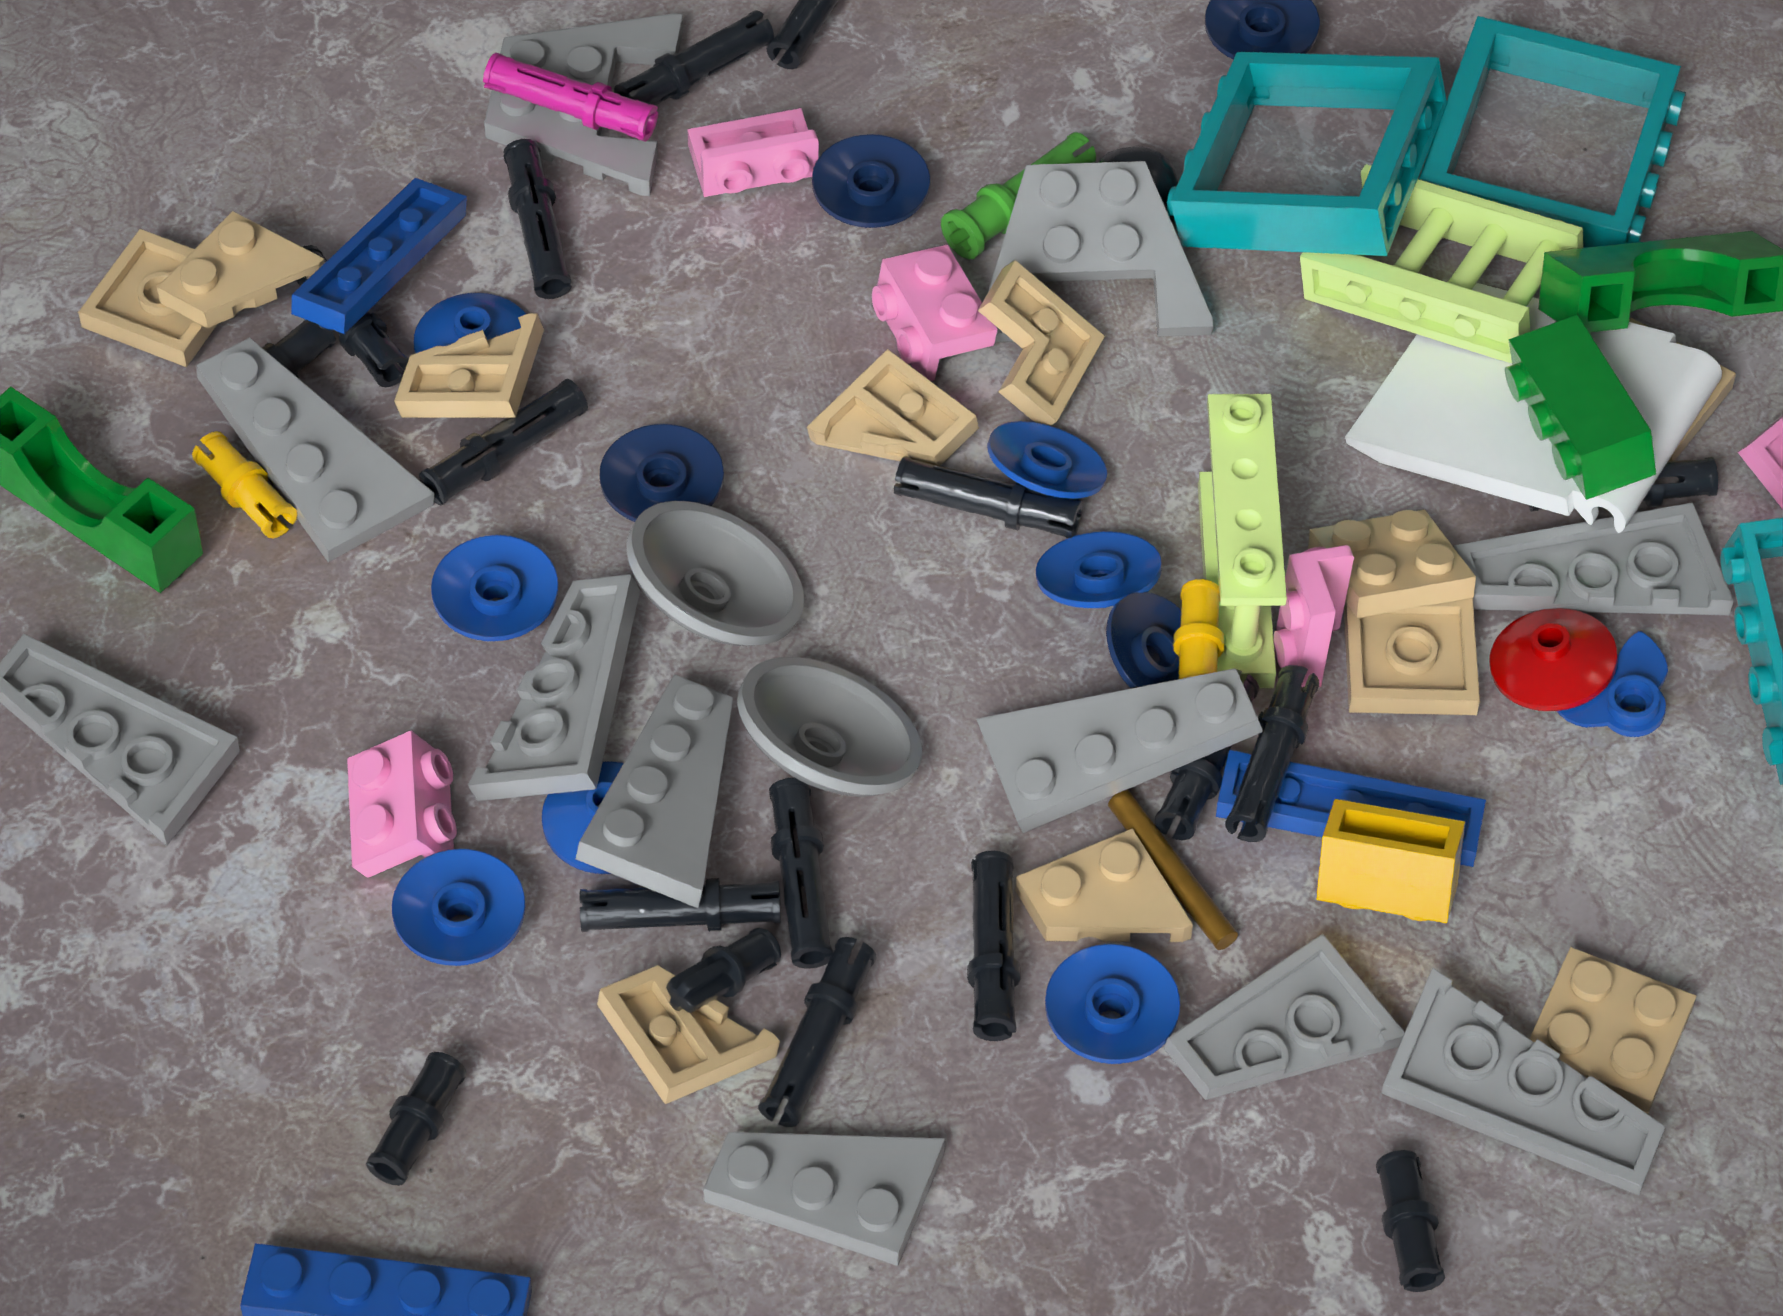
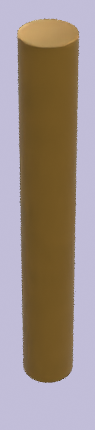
M1128 790L1115 794L1108 802V807L1126 831L1134 830L1170 889L1217 950H1223L1233 944L1238 937L1236 930Z

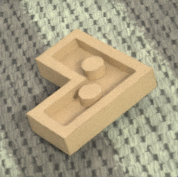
M1014 260L1002 268L978 311L1023 349L998 392L1032 421L1051 426L1058 421L1105 336L1019 262Z

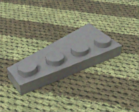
M250 337L196 365L198 380L256 462L268 473V478L278 493L297 510L298 521L327 562L334 560L434 505V492Z
M1693 502L1634 513L1625 529L1620 533L1614 527V517L1595 520L1592 525H1589L1587 522L1454 545L1455 550L1476 576L1473 598L1474 610L1539 611L1563 608L1580 612L1730 615L1734 601Z
M632 574L572 582L541 642L546 652L539 665L533 671H526L516 690L521 700L509 722L500 721L490 741L495 750L486 768L477 767L468 783V787L477 801L597 789L640 589Z
M26 634L21 636L0 662V703L166 846L240 752L236 736Z
M673 675L580 839L576 860L698 908L705 879L733 697L678 675Z
M1432 968L1383 1083L1382 1094L1639 1195L1666 1126L1594 1077L1586 1078L1562 1062L1559 1059V1053L1538 1039L1536 1042H1533L1505 1023L1502 1014L1481 1000L1476 1003L1454 988L1451 979L1435 968Z

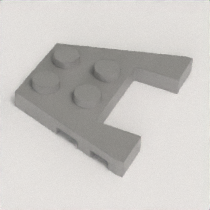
M673 13L504 37L500 54L582 83L594 85L596 82L611 86L617 62L654 65L656 64L654 62L655 59L663 54L670 53L675 55L679 53L683 34V14ZM495 90L491 91L484 121L485 137L506 146L519 139L534 140L540 146L541 159L552 162L555 157L565 159L583 166V174L603 181L608 175L627 182L629 191L642 196H650L658 158L657 141L648 140L644 142L638 139L601 136L602 126L595 130L583 126L582 120L574 116L539 106Z
M1145 161L1026 165L989 290L1002 268L1014 260L1019 262L1041 282L1152 278L1154 281L1157 337L1211 335L1213 329L1212 315ZM997 327L995 342H1013L1011 338Z

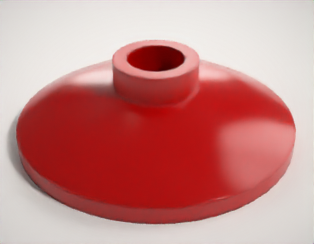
M1553 608L1526 614L1506 626L1493 643L1489 664L1491 676L1496 687L1512 702L1532 710L1561 711L1585 704L1598 696L1614 677L1618 664V654L1611 632L1599 620L1577 610Z

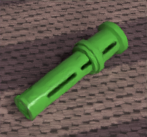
M1073 132L1064 141L1031 165L1095 163L1096 152L1092 146L1082 154L1074 157L1073 152L1085 145L1089 140L1083 134ZM1024 170L1014 175L1003 185L998 183L985 185L977 192L976 200L962 210L952 209L944 214L941 218L942 233L949 246L958 255L968 260L975 259L984 251V245L987 241L999 233L1006 234Z

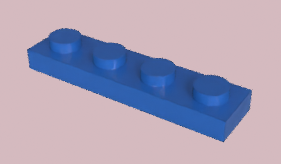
M414 178L292 294L291 314L316 323L323 328L345 334L466 216L467 196Z
M1229 750L1217 802L1216 817L1226 819L1230 814L1251 754ZM1290 762L1268 827L1322 838L1334 799L1465 821L1460 865L1474 866L1486 799Z
M255 1243L240 1307L242 1316H527L532 1286L531 1277Z

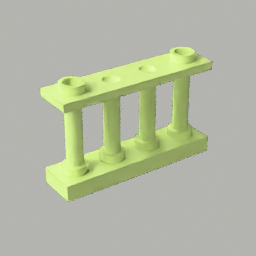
M1366 164L1361 170L1362 188L1372 165ZM1417 179L1400 225L1418 230V232L1396 263L1389 265L1364 257L1365 255L1303 252L1300 255L1304 299L1512 364L1508 339L1530 332V315L1527 305L1541 286L1544 253L1583 248V228ZM1442 238L1472 246L1448 282L1418 274ZM1496 254L1526 263L1503 299L1472 290Z
M1208 394L1207 408L1212 472H1199L1198 498L1203 577L1205 580L1216 583L1220 591L1219 629L1224 634L1225 642L1224 652L1218 657L1217 672L1236 668L1242 671L1240 675L1242 684L1249 674L1258 682L1259 688H1274L1276 666L1271 606H1286L1287 596L1271 394Z

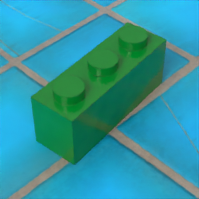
M1578 314L1508 339L1512 365L1505 367L1508 387L1517 402L1525 400L1528 404L1529 418L1540 441L1550 440L1556 467L1564 480L1573 478L1584 498L1588 500L1656 475L1651 429Z

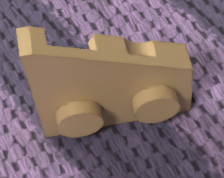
M232 211L157 287L161 304L209 328L233 318L243 309L257 308L276 300V288L305 276L307 279L310 278L325 261L324 258Z
M529 313L518 317L521 325L520 329L487 340L484 331L481 330L461 337L451 345L436 346L410 355L394 400L401 417L516 418L544 332L538 314Z
M888 349L807 426L810 440L817 445L895 461H901L904 456L936 466H941L979 429L977 416Z
M1133 829L1016 876L1015 891L1045 941H1078L1085 937H1094L1103 942H1130V933H1170V942H1184L1191 939L1192 922Z
M658 965L600 989L597 1002L598 1007L664 1104L694 1093L777 1056L780 1041L775 1034L764 1028L759 1035H756L727 1018L729 1007L716 999L692 1013L684 1009L676 1011L669 1003L671 996L666 986L668 981L675 975Z

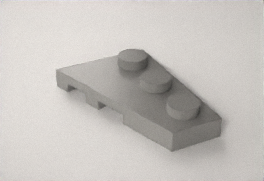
M1321 934L1168 1037L1164 1050L1202 1097L1208 1100L1397 1048L1400 1046L1405 1032L1324 934Z
M728 1132L703 1188L704 1202L898 1266L944 1155L945 1138Z

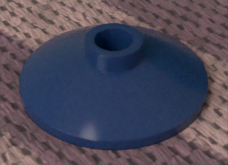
M1210 0L1205 13V29L1210 41L1221 53L1233 60L1237 52L1306 54L1315 44L1319 34V13L1312 0Z
M858 135L833 144L821 154L813 168L812 189L819 205L835 219L857 227L878 228L902 222L921 208L929 194L930 173L923 157L905 142L884 135Z
M672 424L647 425L624 434L608 448L600 465V486L606 501L616 512L633 522L637 520L643 511L659 503L688 501L712 506L722 490L724 481L723 462L714 445L698 432Z
M1136 592L1127 595L1114 605L1107 620L1106 637L1112 661L1122 679L1131 689L1179 679V656L1174 652L1173 643L1174 634L1181 627V609L1168 599L1154 593Z

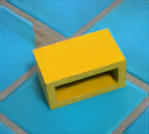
M1334 799L1322 837L1316 900L1336 903L1349 909L1364 908L1403 915L1416 921L1430 920L1447 923L1458 886L1465 821Z

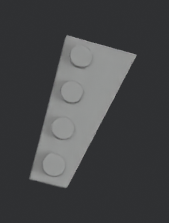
M1236 668L976 719L1022 833L1263 732Z

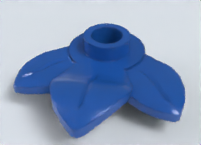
M1638 631L1626 641L1619 652L1617 669L1609 685L1589 702L1571 709L1557 711L1558 714L1566 721L1585 728L1608 726L1614 732L1627 737H1640L1652 733L1662 724L1665 717L1666 702L1660 689L1668 673L1666 658L1658 645L1642 631ZM1635 706L1642 709L1643 711L1628 712L1623 709H1625L1626 707Z

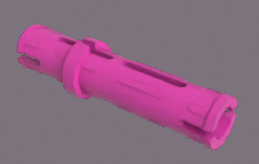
M497 52L489 58L484 71V88L506 93L539 106L574 116L582 120L583 126L595 130L602 126L646 142L651 137L657 123V106L621 96L612 92L611 86L596 82L594 85L582 83L549 70L516 61Z

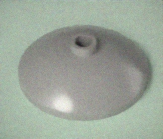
M670 501L649 507L638 516L627 537L626 549L629 564L639 586L662 613L688 631L708 640L727 645H764L776 642L788 635L802 615L805 600L804 591L793 565L768 537L742 519L708 505L688 501Z
M773 658L763 661L750 669L738 691L737 706L739 714L756 746L773 763L794 778L808 785L847 796H875L890 793L905 786L912 779L920 765L922 743L914 724L907 714L879 688L845 669L807 658Z

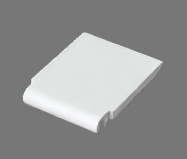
M1476 283L1472 289L1503 299L1507 293V290ZM1534 297L1527 305L1530 315V331L1556 322L1538 309L1539 299ZM1629 322L1627 329L1591 332L1590 335L1651 429L1656 475L1588 500L1584 498L1573 478L1564 480L1561 477L1553 458L1550 440L1540 441L1534 432L1526 401L1517 402L1513 398L1505 377V367L1512 365L1511 363L1417 334L1347 433L1345 439L1348 445L1385 465L1569 516L1575 508L1589 525H1592L1599 513L1598 507H1603L1613 515L1614 527L1620 533L1627 526L1721 380L1722 370L1715 358L1707 352L1677 344L1674 333Z

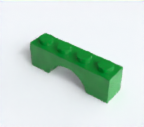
M1753 231L1549 251L1544 253L1538 309L1556 322L1578 314L1589 333L1627 329L1630 313L1651 306H1690L1716 311L1731 317L1783 311V249Z
M11 386L0 395L1 487L159 593L163 592L203 554L194 507L150 478H146L137 488H130L113 481L95 468L78 451L64 432L55 415Z

